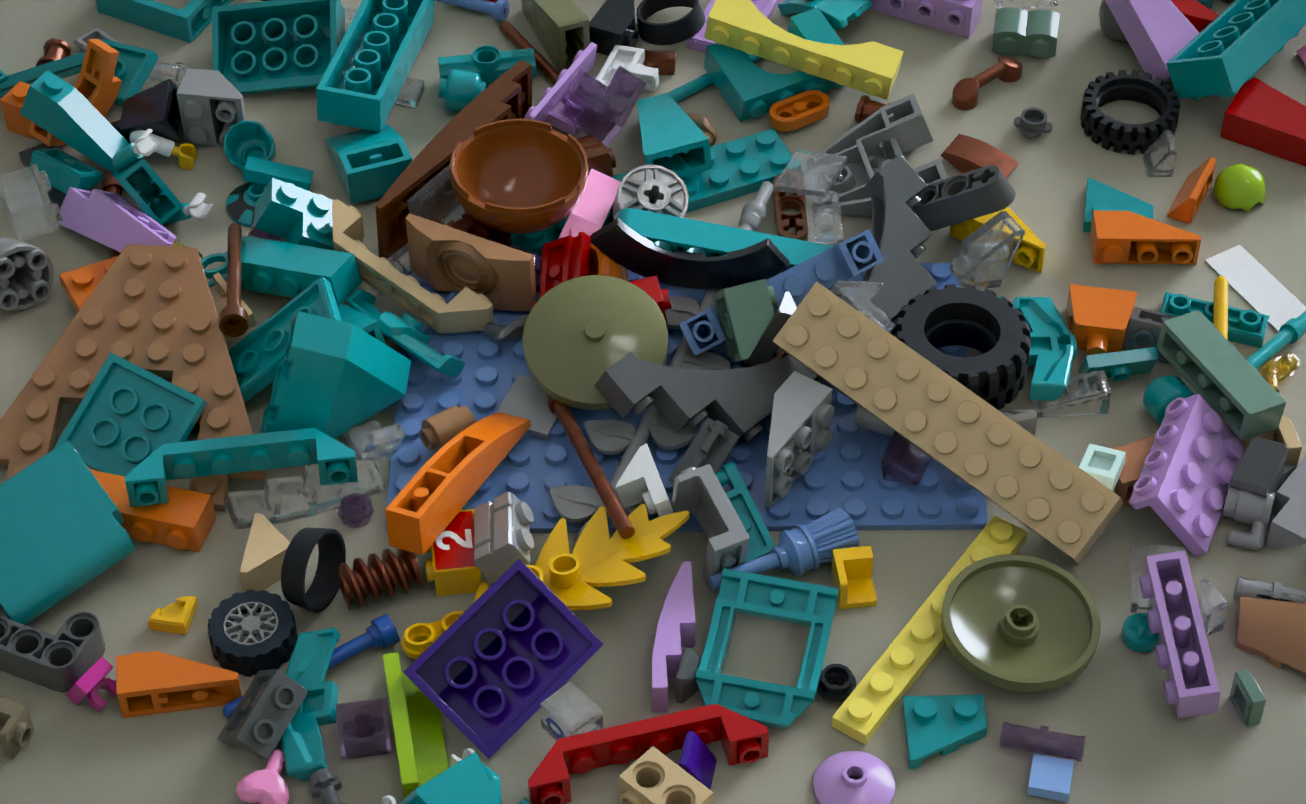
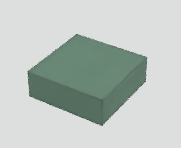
M1249 669L1237 671L1234 675L1229 697L1247 727L1260 724L1266 698Z

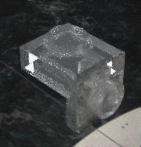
M378 421L351 428L347 431L346 437L361 465L376 459L381 461L393 456L397 452L396 448L404 439L405 434L399 423L382 428Z

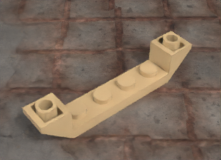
M337 198L332 202L334 250L354 254L361 280L439 334L483 331L487 323H494L493 305L483 294H476L465 287L447 304L437 293H430L421 287L414 277L410 275L405 276L395 269L389 260L384 257L379 258L370 252L365 244L361 242L365 237L361 213L354 206H347Z

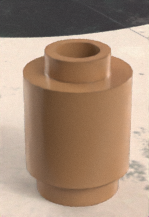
M452 406L422 421V429L419 431L420 439L428 450L432 449L436 453L442 446L461 431L476 423L466 406Z

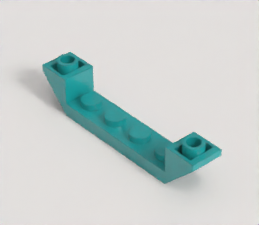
M305 428L162 444L125 476V483L130 507L169 503L168 480L318 464L321 486L358 482L356 455L353 449L316 428Z

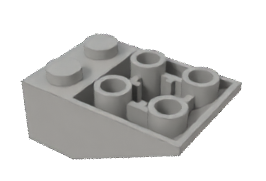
M796 371L774 393L766 467L765 506L771 508L779 497L784 498L788 494L793 481L799 474L803 475L808 471L813 458L819 451L827 449L833 436V432L830 431L831 418L834 413V406H832L833 389Z

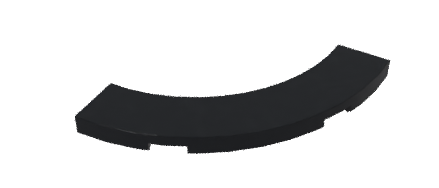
M620 218L615 219L591 234L590 242L603 254L624 268L646 278L657 276L658 282L683 288H730L771 278L789 269L790 261L769 238L747 248L727 252V255L718 257H704L705 254L675 250V253L654 246V242L632 230Z

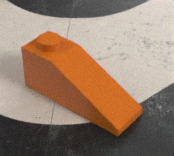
M158 651L135 652L116 656L117 698L123 718L223 706L243 696L238 672Z

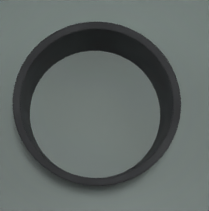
M643 0L637 8L638 34L642 40L654 45H671L685 41L697 34L705 23V15L698 0ZM666 8H693L686 16L672 22L651 23L646 21L654 13Z
M307 527L301 529L293 537L286 550L281 569V588L288 602L311 612L319 613L325 610L334 600L340 588L338 566L340 563H346L345 543L339 531L336 529ZM318 543L319 557L317 570L312 584L305 593V574L308 561L315 545Z

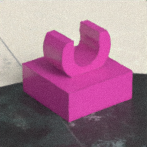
M101 657L71 687L66 696L76 705L87 696L89 705L93 709L100 711L106 702L99 697L98 690H106L112 697L117 694L116 681L105 678L113 669V666Z

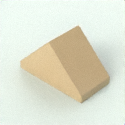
M255 513L240 568L243 592H246V590L261 591L281 580L283 559L290 544L278 529L260 513Z

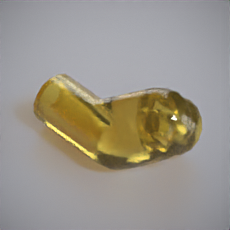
M1285 353L1283 356L1272 358L1262 366L1261 376L1279 392V382L1294 374V371L1299 368V359L1293 353Z

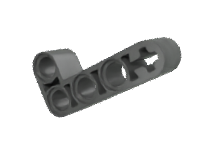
M989 165L928 184L919 195L922 201L912 211L932 232L1001 211L1014 201L1016 194L1001 170L996 165Z
M77 612L71 615L55 635L0 616V670L62 693L68 692L105 652V642L99 620L96 615L90 612Z

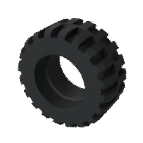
M956 284L945 285L944 289L938 290L937 287L925 291L924 296L918 294L909 300L908 305H904L898 312L897 319L894 321L892 335L997 410L1004 408L1005 403H1011L1018 396V392L1023 389L1026 382L1031 332L1029 325L1025 322V317L1017 307L1012 309L1013 304L1005 297L998 298L994 291L986 288L984 291L977 290L974 285L966 284L965 287H956ZM961 345L974 348L983 354L963 358L944 354L937 349L944 346Z

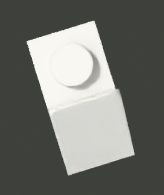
M644 444L639 447L616 485V491L623 508H629L645 502L650 515L658 513L659 517L674 513L648 444Z

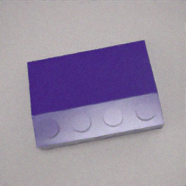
M518 559L403 674L489 759L604 644Z

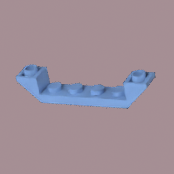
M870 229L766 280L767 286H773L777 303L786 291L790 292L795 305L802 302L816 281L829 289L884 262L885 259ZM715 306L678 324L694 356L727 340L720 327Z

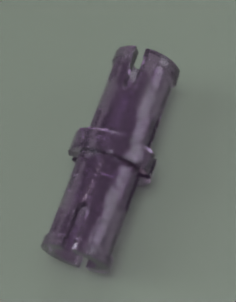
M1004 722L1000 737V747L1081 762L1086 736L1049 731L1050 727L1044 725L1037 729Z

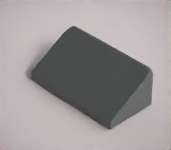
M785 291L777 303V307H774L773 318L749 359L743 360L744 364L755 366L767 363L779 349L773 342V339L796 310V305L790 292Z

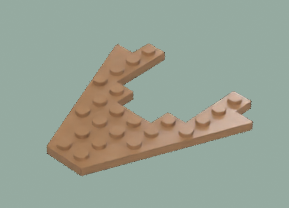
M133 244L125 246L1 418L0 466H8L5 481L53 450L63 404L80 405L110 352L159 377L172 378V384L204 399L208 403L202 412L197 440L254 434L224 334L219 329V318L197 248ZM265 470L194 477L190 478L188 490L210 494L214 510L226 511L231 478L266 480Z

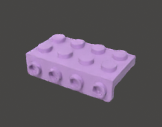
M1199 393L1186 398H1177L1166 407L1165 416L1155 434V440L1149 454L1145 458L1144 467L1138 481L1134 485V491L1129 500V504L1135 510L1150 505L1194 557L1206 554L1225 506L1229 487H1232V477L1246 451L1240 439L1231 432L1218 413L1209 406Z

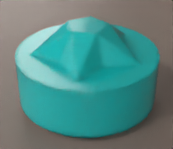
M1135 613L1125 619L1121 637L1128 648L1137 652H1150L1155 649L1156 645L1160 644L1158 633L1151 634L1146 613Z

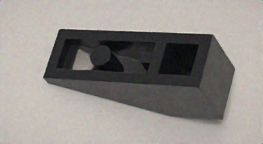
M606 0L589 22L590 43L592 42L597 45L596 53L609 56L616 44L628 47L636 46L638 31H635L634 0Z

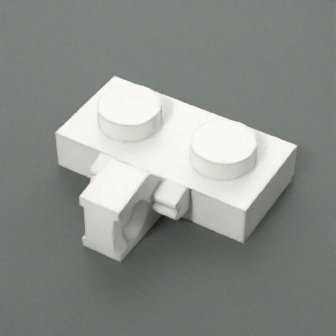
M616 44L593 83L607 89L606 95L610 97L624 98L629 87L631 89L639 88L641 91H656L659 85L658 68L642 65L645 61V49Z

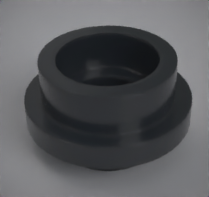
M831 664L822 670L817 691L821 697L828 701L843 702L856 688V679L848 667L842 664Z

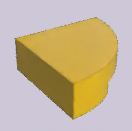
M197 597L176 598L177 602L171 603L162 609L160 607L157 608L148 619L149 630L187 635L198 607Z

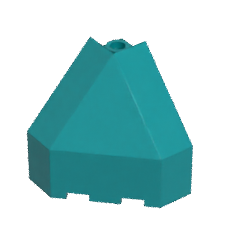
M297 311L290 323L285 354L277 365L271 401L264 409L259 433L316 428L333 439L339 440L394 407L404 398L407 390L411 360L354 324Z

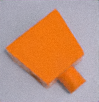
M1070 284L1066 317L1068 329L1075 335L1077 350L1086 351V356L1122 351L1129 320L1135 309L1137 292Z

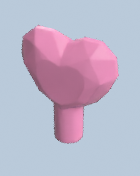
M274 750L265 769L254 771L238 782L236 794L241 801L260 804L288 803L289 789L286 781L280 775L285 764L282 751Z

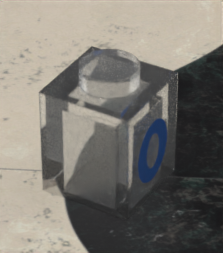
M571 681L540 703L541 728L556 741L560 738L603 729V710Z

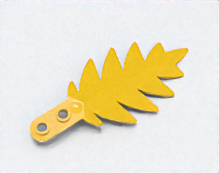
M641 504L628 516L635 530L634 535L629 539H623L616 530L610 539L606 508L601 506L583 529L572 554L569 551L566 519L562 518L547 538L535 566H526L570 610L608 608L612 605V598L593 587L623 586L645 581V573L629 563L669 553L671 545L663 539L675 532L690 518L689 512L671 513L649 521L646 505ZM487 582L480 584L473 603L488 589ZM464 611L450 612L442 620L429 624L415 623L409 626L401 640L403 652L407 656L417 659Z

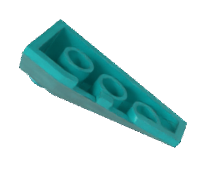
M48 70L29 86L20 111L22 116L112 173L117 172L112 165V159L117 152L130 145V143L75 87Z

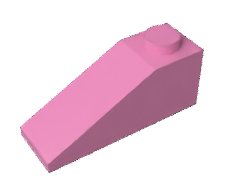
M591 169L585 191L578 204L569 214L558 239L569 235L576 237L582 231L591 237V234L601 229L615 201V196L621 182Z

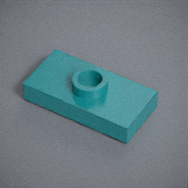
M1154 347L1087 355L1079 369L1081 382L1110 378L1111 381H1123L1132 375L1151 373L1159 360L1157 350Z

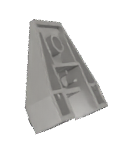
M915 94L881 107L800 165L816 214L872 217L871 196L865 188L866 184L878 170L900 154L904 158L903 153L933 141ZM940 158L914 169L927 185L948 178Z

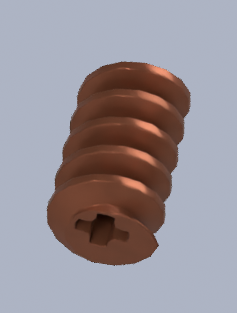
M397 548V557L390 549H384L382 561L375 553L369 554L367 566L361 558H356L353 561V571L344 562L338 566L339 585L349 611H351L352 599H356L362 608L366 607V595L368 594L372 596L376 603H379L381 590L383 589L391 598H394L396 585H400L406 594L410 593V581L412 580L416 582L420 589L424 588L422 572L415 554Z

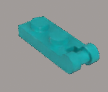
M734 462L723 465L722 470L716 472L715 475L721 486L728 484L732 488V490L725 493L750 537L746 562L772 553L771 550L776 545Z

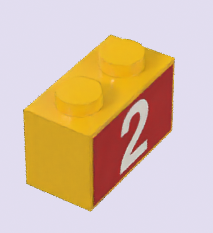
M474 509L461 510L425 552H432L433 558L425 559L427 582L435 581L437 597L476 593L482 583L481 571L474 564Z

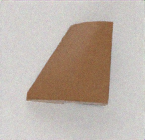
M1240 597L1235 615L1236 647L1249 654L1260 655L1268 663L1278 668L1286 664L1304 673V681H1306V603Z

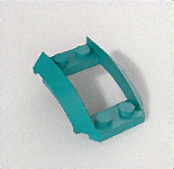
M723 568L718 597L716 598L707 641L695 675L705 705L716 703L762 725L779 729L788 728L814 701L824 664L839 589ZM737 613L811 626L796 687L722 674Z

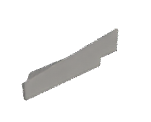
M1306 456L1276 492L1271 517L1274 519L1271 522L1266 547L1272 550L1306 544Z

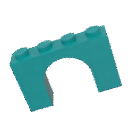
M818 7L790 17L787 32L819 43L844 45ZM715 43L706 48L704 69L740 122L751 118H759L769 112L770 107L774 103L808 90L824 92L835 87L841 88L844 86L800 70L788 74L767 72L756 66L744 51L723 44Z

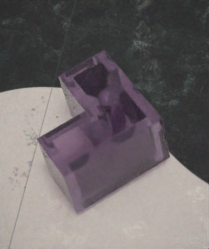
M621 66L617 68L605 85L580 69L566 86L552 111L586 134L594 135L597 140H601L607 147L623 128L647 83Z

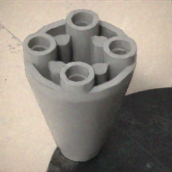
M0 236V307L7 311L25 310L39 302L46 301L52 293L51 285L54 275L50 258L38 247Z

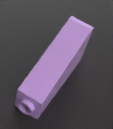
M1105 0L1144 72L1152 74V80L1157 77L1163 79L1164 84L1171 78L1166 63L1199 34L1198 30L1171 0Z

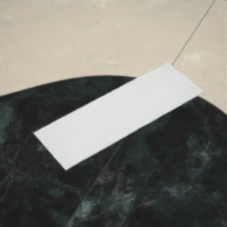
M1241 245L1205 259L1220 276H1224L1228 280V283L1258 313L1269 315V323L1278 332L1285 322L1291 318H1297L1306 311V307Z

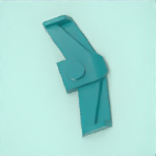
M362 289L356 290L346 299V303L351 308L377 320L384 336L435 371L457 378L463 370L465 363L462 360L449 354L443 356L427 345L431 336L420 329L423 323L408 313H404L400 317L388 311L384 312L374 304L376 297Z
M1016 297L1020 301L1019 311L1025 317V322L1029 325L1031 332L1028 366H1035L1029 397L1031 400H1058L1067 389L1073 358L1077 354L1075 335L1068 329L1050 297Z
M334 627L298 634L285 673L308 692L281 737L287 775L301 781H309L310 776L315 771L328 768L320 726L336 723L339 687L333 680L324 681L335 644L339 642L341 636Z

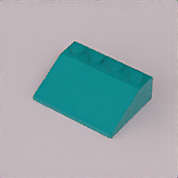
M271 0L212 7V70L219 71L241 94L317 87L346 33L345 8L340 0Z

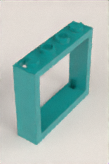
M96 0V5L99 13L192 43L212 22V7L229 5L233 0H191L182 10L153 0Z

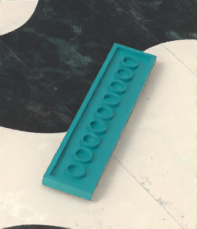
M774 128L710 147L712 169L680 177L689 193L686 213L757 192L763 182L768 181L773 184L774 178L781 173L790 172L801 177L802 168ZM630 171L611 177L621 182L623 177ZM610 212L603 227L610 223ZM569 215L559 223L539 232L511 234V248L532 254L534 259L542 257L543 244L559 238Z

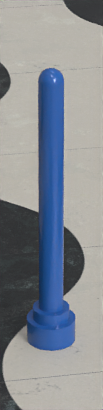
M384 614L372 620L371 626L366 628V633L335 648L328 669L373 646L376 649L380 647L386 649L400 642L399 634L390 617ZM243 696L224 705L222 712L226 718H230Z

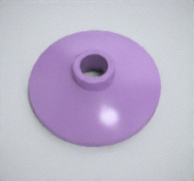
M844 751L828 757L819 765L813 779V791L819 804H891L895 795V780L889 767L876 756L861 751ZM850 777H857V778H860V779H858V780H853V779H851Z

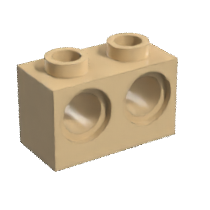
M653 746L619 775V800L621 804H714V792Z

